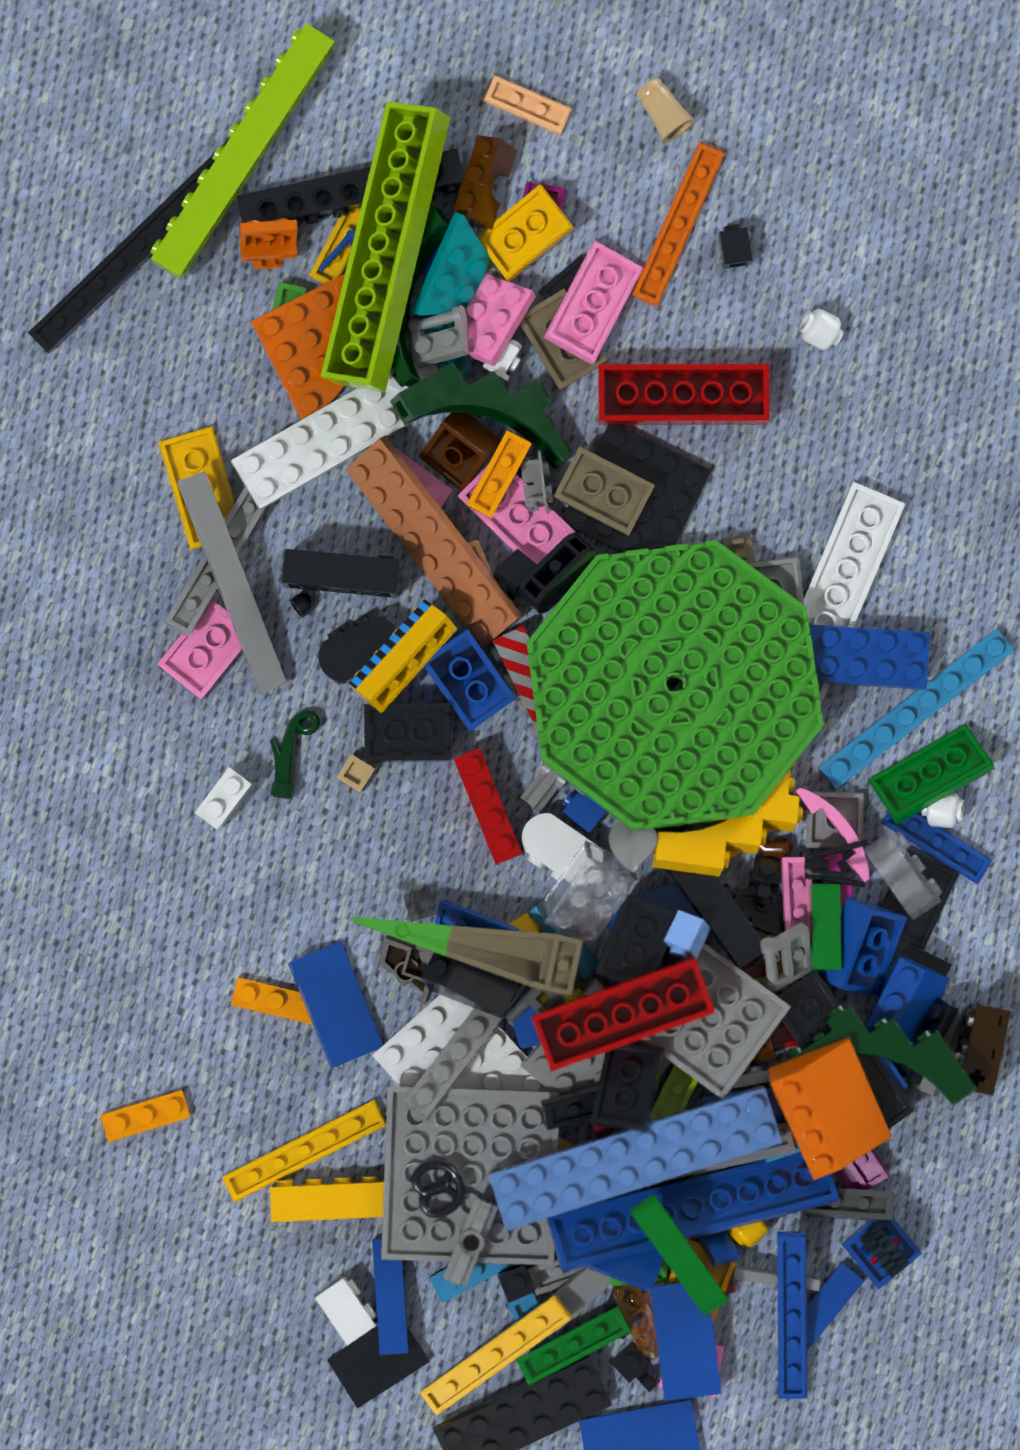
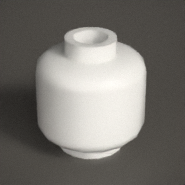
M819 308L812 312L808 311L799 327V331L802 332V339L821 350H827L832 345L836 346L843 335V330L840 329V319Z
M954 792L922 810V816H927V822L932 827L953 828L957 825V822H962L964 800L960 799L957 792Z

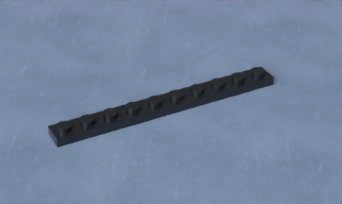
M214 153L28 332L48 354L152 255L150 251L158 239L163 241L168 233L166 227L174 215L178 217L184 209L181 205L189 192L194 193L199 186L197 180L205 168L209 170L215 162L212 159Z

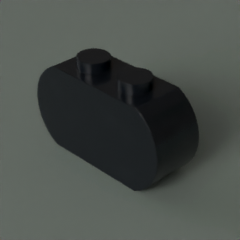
M578 533L567 535L523 578L518 588V594L538 613L548 612L562 599L594 557L598 555V552Z
M365 615L352 622L354 627L346 631L341 627L327 634L329 639L322 643L318 655L319 664L324 674L337 683L345 684L351 681L355 674L364 667L373 657L374 653L383 646L397 629L392 622L379 616L369 619L368 615Z

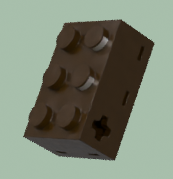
M970 1003V1007L964 1008L963 1011L964 1016L961 1024L966 1025L964 1036H959L956 1044V1052L960 1053L958 1062L967 1075L969 1073L978 1074L977 1080H971L977 1089L975 1092L994 1096L1011 1011Z

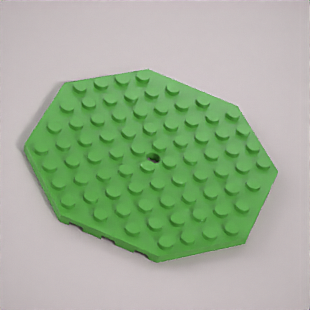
M717 540L692 545L680 544L665 546V548L648 550L647 548L625 551V553L608 555L606 553L596 555L527 641L542 762L632 831L754 816L824 726L807 607ZM671 678H678L682 681L683 687L676 692L669 691L666 685L667 681Z

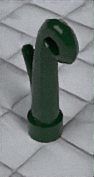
M302 710L291 718L282 740L281 749L274 738L270 740L275 763L274 782H272L270 796L293 799L295 787L293 785L297 735L298 732L303 735H312L318 730L320 719L314 711ZM305 719L311 720V725L308 728H304L301 724Z

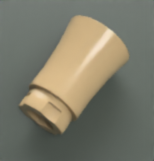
M659 78L648 81L637 91L636 94L642 101L641 104L654 123L663 143L672 141L690 129L695 123V119L681 106L668 87L663 85Z

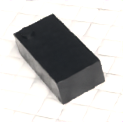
M285 549L281 583L284 588L397 598L400 563L399 559L384 555L369 557Z

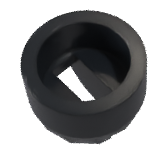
M306 593L297 594L289 600L291 606L302 618L312 611L314 602L312 597Z

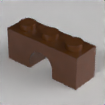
M477 135L452 215L455 212L462 214L470 226L492 230L500 203L493 197V182L497 175L509 177L517 153L516 149L501 138Z

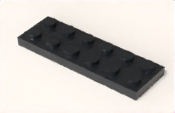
M813 970L777 995V997L791 1006L788 1013L782 1019V1023L798 1046L806 1049L813 1044L811 1039L824 1030L827 1033L833 1031L827 1020L831 1018L829 1013L840 1006V1003L817 970ZM857 1055L890 1129L914 1112V1109L877 1057Z
M588 1354L530 1386L527 1382L432 1428L443 1450H519L613 1404Z

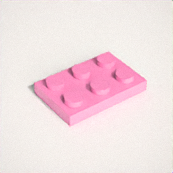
M486 274L473 299L465 309L467 314L469 355L466 356L495 367L536 297L534 292Z
M211 599L189 638L181 634L157 664L201 700L204 699L242 651L228 612Z

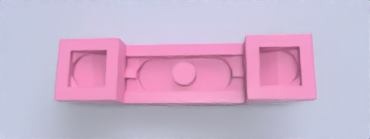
M802 788L794 791L797 796H800L799 799L810 814H814L821 808L847 844L859 841L846 819L827 801ZM862 847L852 849L854 854L848 857L846 861L860 880L865 883L869 880V869Z

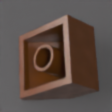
M450 413L442 421L419 455V458L462 492L494 454L501 439L470 414Z

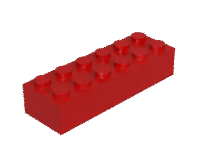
M769 364L598 365V425H767L769 422Z
M693 956L532 1014V1020L552 1072L714 1014L715 1011L696 958Z

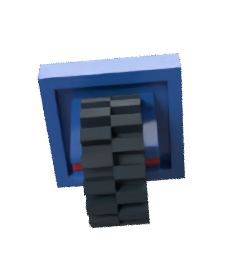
M894 1218L892 1222L869 1221L841 1244L878 1290L923 1254Z

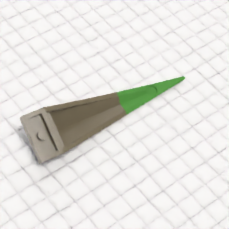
M362 917L350 918L354 923L533 989L571 997L583 940L550 933L461 927Z

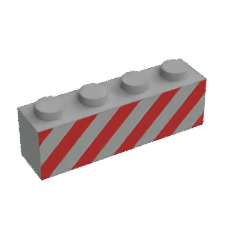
M521 626L494 639L493 644L495 647L490 650L497 664L503 662L507 672L502 675L509 689L515 687L520 697L515 699L522 715L528 713L532 721L528 728L534 740H537L539 736L527 649L529 636L524 626Z

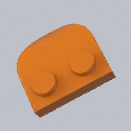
M280 218L275 221L260 222L258 220H250L246 223H240L239 243L242 262L250 261L256 269H273L282 267L283 260L289 257L291 260H294L298 254L296 245L297 220Z

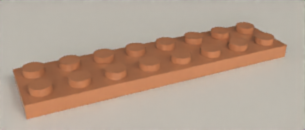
M386 435L379 438L345 469L481 648L491 643L523 616Z

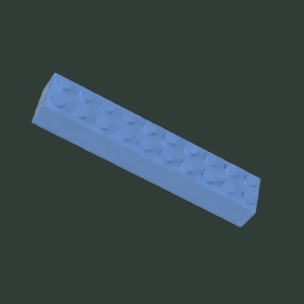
M761 1085L726 1096L724 1099L720 1098L651 1120L648 1133L620 1130L489 1172V1178L505 1229L508 1231L782 1143L765 1087Z

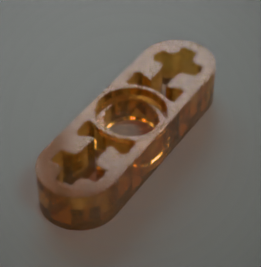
M629 1284L616 1286L613 1291V1299L631 1330L630 1334L637 1349L649 1359L658 1358L657 1342L654 1344L655 1349L651 1351L646 1348L649 1342L642 1335L647 1333L652 1340L657 1341L654 1317L641 1290ZM626 1289L633 1292L630 1294V1298L636 1306L631 1307L628 1301L622 1299L625 1296L624 1291ZM642 1312L646 1315V1322L642 1327L636 1328L633 1326V1317L637 1313Z

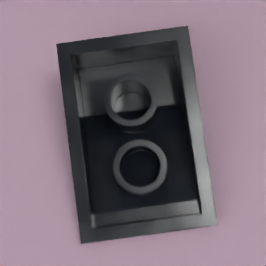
M436 952L433 953L421 976L430 991L503 1020L521 986L520 983Z

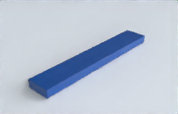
M806 1231L777 1232L778 1398L807 1399Z

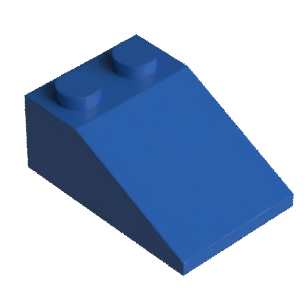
M466 627L452 635L424 666L469 731L516 699Z

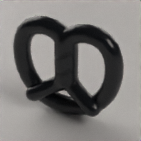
M429 1161L419 1165L414 1170L411 1179L412 1186L419 1194V1207L426 1216L442 1218L459 1208L464 1199L465 1186L461 1174L452 1164L444 1161ZM433 1169L445 1171L443 1181L426 1187L422 1186L420 1177L426 1171ZM451 1178L455 1182L456 1189L450 1185ZM445 1192L454 1198L448 1206L441 1209H431L427 1203L429 1197Z

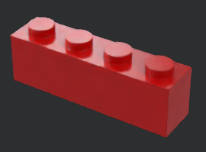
M478 748L453 758L495 865L522 855L481 749Z

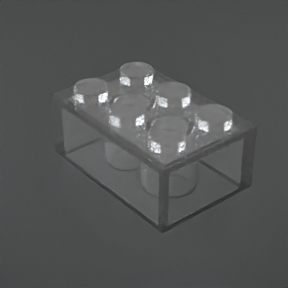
M889 829L869 845L863 847V850L911 919L915 920L941 902L938 895L942 891L932 877L926 880L922 874V871L926 868L917 855L914 854L910 857L905 849L909 844L901 832L897 831L894 833L892 829Z
M585 841L542 902L543 922L593 946L637 884L636 872L633 873L626 869L614 854Z

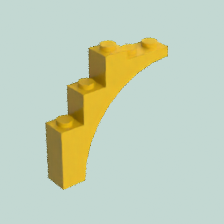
M791 769L754 816L728 819L703 830L683 833L658 832L657 846L653 852L652 867L719 877L723 869L728 868L730 851L756 854L760 845H765L767 829L764 828L792 832L796 824L802 821L803 806H799L800 796L792 795L794 778H790Z

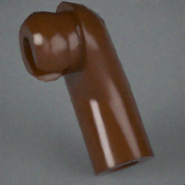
M766 838L765 845H760L759 851L766 857L782 858L790 854L793 844L788 838H782L780 841H769Z

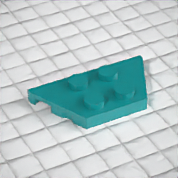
M454 213L411 313L419 316L435 315L452 311L453 307L459 305L466 309L469 302L473 299L485 276L491 259L464 215Z

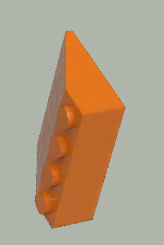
M849 1037L768 1068L772 1088L814 1180L843 1169L892 1137Z

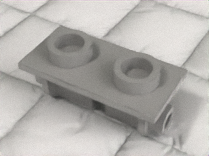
M538 451L539 459L525 457L520 466L523 484L534 483V485L523 486L525 506L532 512L539 510V507L545 506L546 513L549 514L548 503L553 502L551 485L546 486L545 478H550L548 461H543L541 451Z

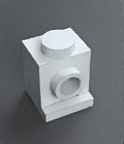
M511 339L495 367L484 363L483 371L488 374L495 371L497 376L501 377L507 385L510 380V376L507 373L508 371L514 373L521 362V358L518 355L523 346Z

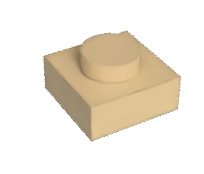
M351 754L336 778L361 793L374 773L375 768Z

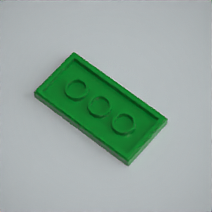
M964 724L869 778L868 782L897 825L995 769V766L969 727Z

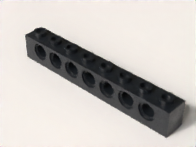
M457 148L443 151L438 170L442 177L439 181L435 182L433 193L443 191L444 195L460 191L464 177ZM371 167L237 195L242 223L250 220L265 222L285 218L297 220V222L306 221V224L321 222L323 216L333 215V218H340L342 215L348 216L350 215L349 210L361 209ZM348 188H355L359 191V195L354 200H348L343 196L344 192ZM321 194H328L332 200L328 205L321 206L316 203L317 197ZM293 200H301L304 203L303 209L298 212H293L288 207ZM265 206H274L277 209L276 214L271 218L263 217L261 211Z

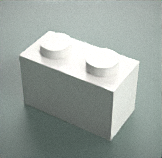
M229 767L195 811V814L220 831L254 785Z
M344 1276L317 1294L315 1299L346 1345H349L376 1326L374 1319L377 1317V1314L369 1303L365 1305L358 1297L361 1290L353 1279L347 1281Z

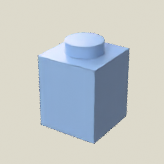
M678 910L664 941L671 948L670 952L673 955L682 959H686L687 956H695L697 959L711 928L703 919Z

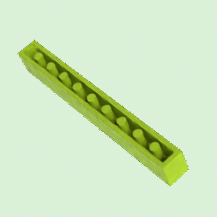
M307 23L302 29L297 28L290 39L291 47L287 53L284 51L280 53L274 64L277 68L271 76L267 74L259 86V89L262 91L256 100L254 98L249 100L243 111L246 115L240 123L236 121L228 133L229 141L225 147L223 145L218 147L212 158L215 162L209 170L205 168L197 180L199 186L196 191L187 194L181 205L184 209L178 217L174 215L166 227L168 233L163 241L158 239L150 251L153 254L151 257L152 262L180 281L183 280L237 198L236 196L239 195L335 49L334 40Z

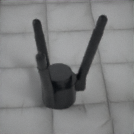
M866 839L823 851H813V857H805V879L865 887V883L862 881L847 879L853 878V873L831 871L829 860H824V857L869 845L871 841Z

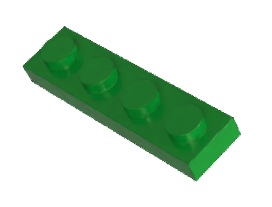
M615 1306L518 1357L516 1361L530 1386L630 1333L631 1330L619 1307Z

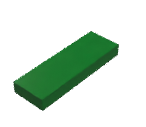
M811 884V970L840 971V884Z

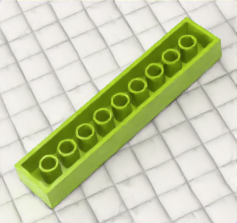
M386 101L321 373L322 378L336 385L386 392L451 117L437 108Z

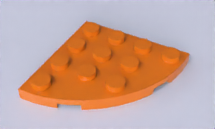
M345 274L250 322L300 420L327 406L344 387L322 378L321 373Z

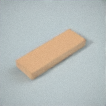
M494 75L483 100L484 103L558 135H561L572 110L570 107Z

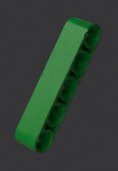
M654 1193L629 1209L637 1223L705 1317L729 1301Z

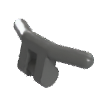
M531 988L506 1014V1019L509 1022H514L530 1006L536 1012H540L565 1003L567 998L562 995ZM544 993L550 997L545 1004L539 1001Z

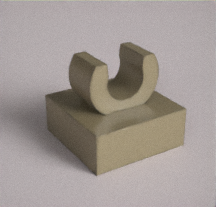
M750 534L722 539L723 545L745 562H755Z

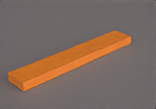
M699 142L635 286L632 297L658 307L725 155L724 152Z

